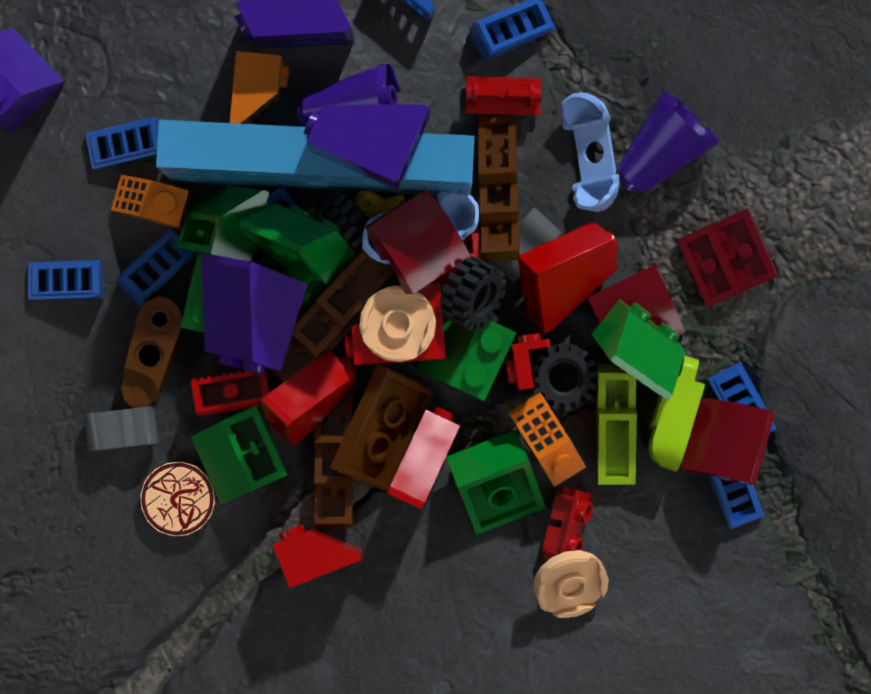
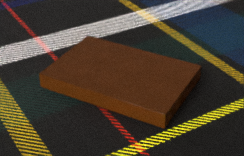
M377 364L330 468L388 492L435 390Z

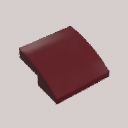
M427 189L421 190L365 226L380 259L389 260L405 294L416 293L454 268L458 263L463 262V259L470 257L464 242L451 220Z
M749 208L677 239L706 307H710L779 276Z
M655 264L586 298L599 324L620 299L630 307L634 302L642 306L652 315L649 320L657 326L664 322L679 335L686 333Z
M701 398L680 469L691 474L718 477L726 482L755 485L775 413L749 405Z

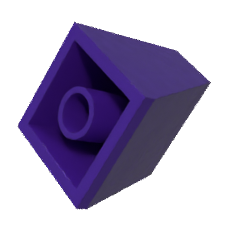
M240 0L236 2L240 13L235 15L234 18L247 43L255 40L259 49L346 45L355 41L352 28L337 0Z
M14 28L0 31V126L12 133L65 83Z
M423 104L323 105L319 114L312 112L303 134L306 135L307 144L311 152L398 190L429 122L430 108Z
M204 253L201 261L205 351L218 355L217 363L239 369L241 363H243L242 369L261 375L264 374L265 368L281 372L307 284L251 261Z

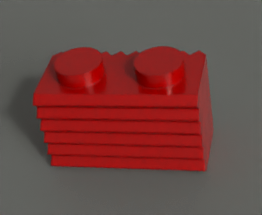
M266 368L263 375L247 370L244 372L238 370L237 373H223L222 376L216 374L215 377L194 378L191 381L197 416L262 406L261 399L272 391L269 370Z

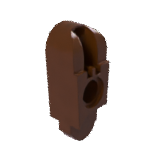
M156 297L149 299L138 312L120 389L123 391L122 394L126 403L133 408L149 407L155 401H158L184 332V328H181L184 312L176 302L168 298ZM159 312L167 316V323L162 327L156 326L154 322L156 313ZM153 345L160 351V360L155 366L148 367L142 360V353L148 346Z

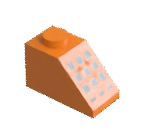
M236 51L230 123L249 124L280 98L281 88H288L289 66H283L284 61L281 55Z
M121 175L111 211L182 230L186 211L190 208L193 194L188 190L152 180Z
M541 393L536 394L508 412L554 487L586 468L572 441Z

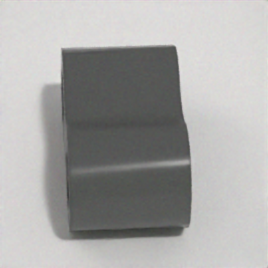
M536 207L520 222V255L558 238L562 233ZM518 260L491 262L495 267L500 268L513 284L520 279Z
M155 406L84 414L88 451L159 443Z

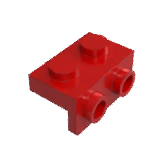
M540 333L518 336L516 338L517 344H512L509 348L511 361L505 362L508 384H515L516 391L534 388L529 351L551 347L550 339L541 340Z

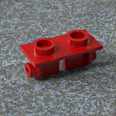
M466 77L465 114L540 116L541 78Z
M564 486L561 487L560 493L556 492L550 518L563 522L561 528L548 525L542 551H545L543 559L549 560L553 556L566 551L583 550L584 542L581 535L584 523L590 520L593 510V503L590 501L591 493Z

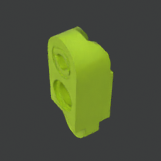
M684 356L673 395L669 400L660 395L658 396L649 428L652 429L647 449L650 458L659 467L675 472L678 471L682 462L705 384L694 381L699 360Z

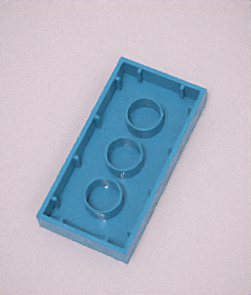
M159 120L156 167L173 183L276 189L284 186L286 189L334 191L338 188L341 192L359 193L361 191H372L376 194L413 196L421 190L427 189L433 197H437L438 193L443 191H466L471 195L475 136L423 133L398 190L311 152L307 144L306 135L303 134L305 127Z

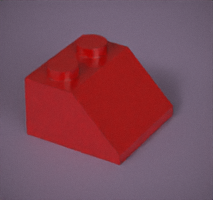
M302 524L279 534L280 540L273 544L289 588L361 561L364 556L360 548L315 528L304 530Z

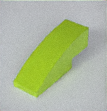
M597 364L598 485H636V378L616 364Z

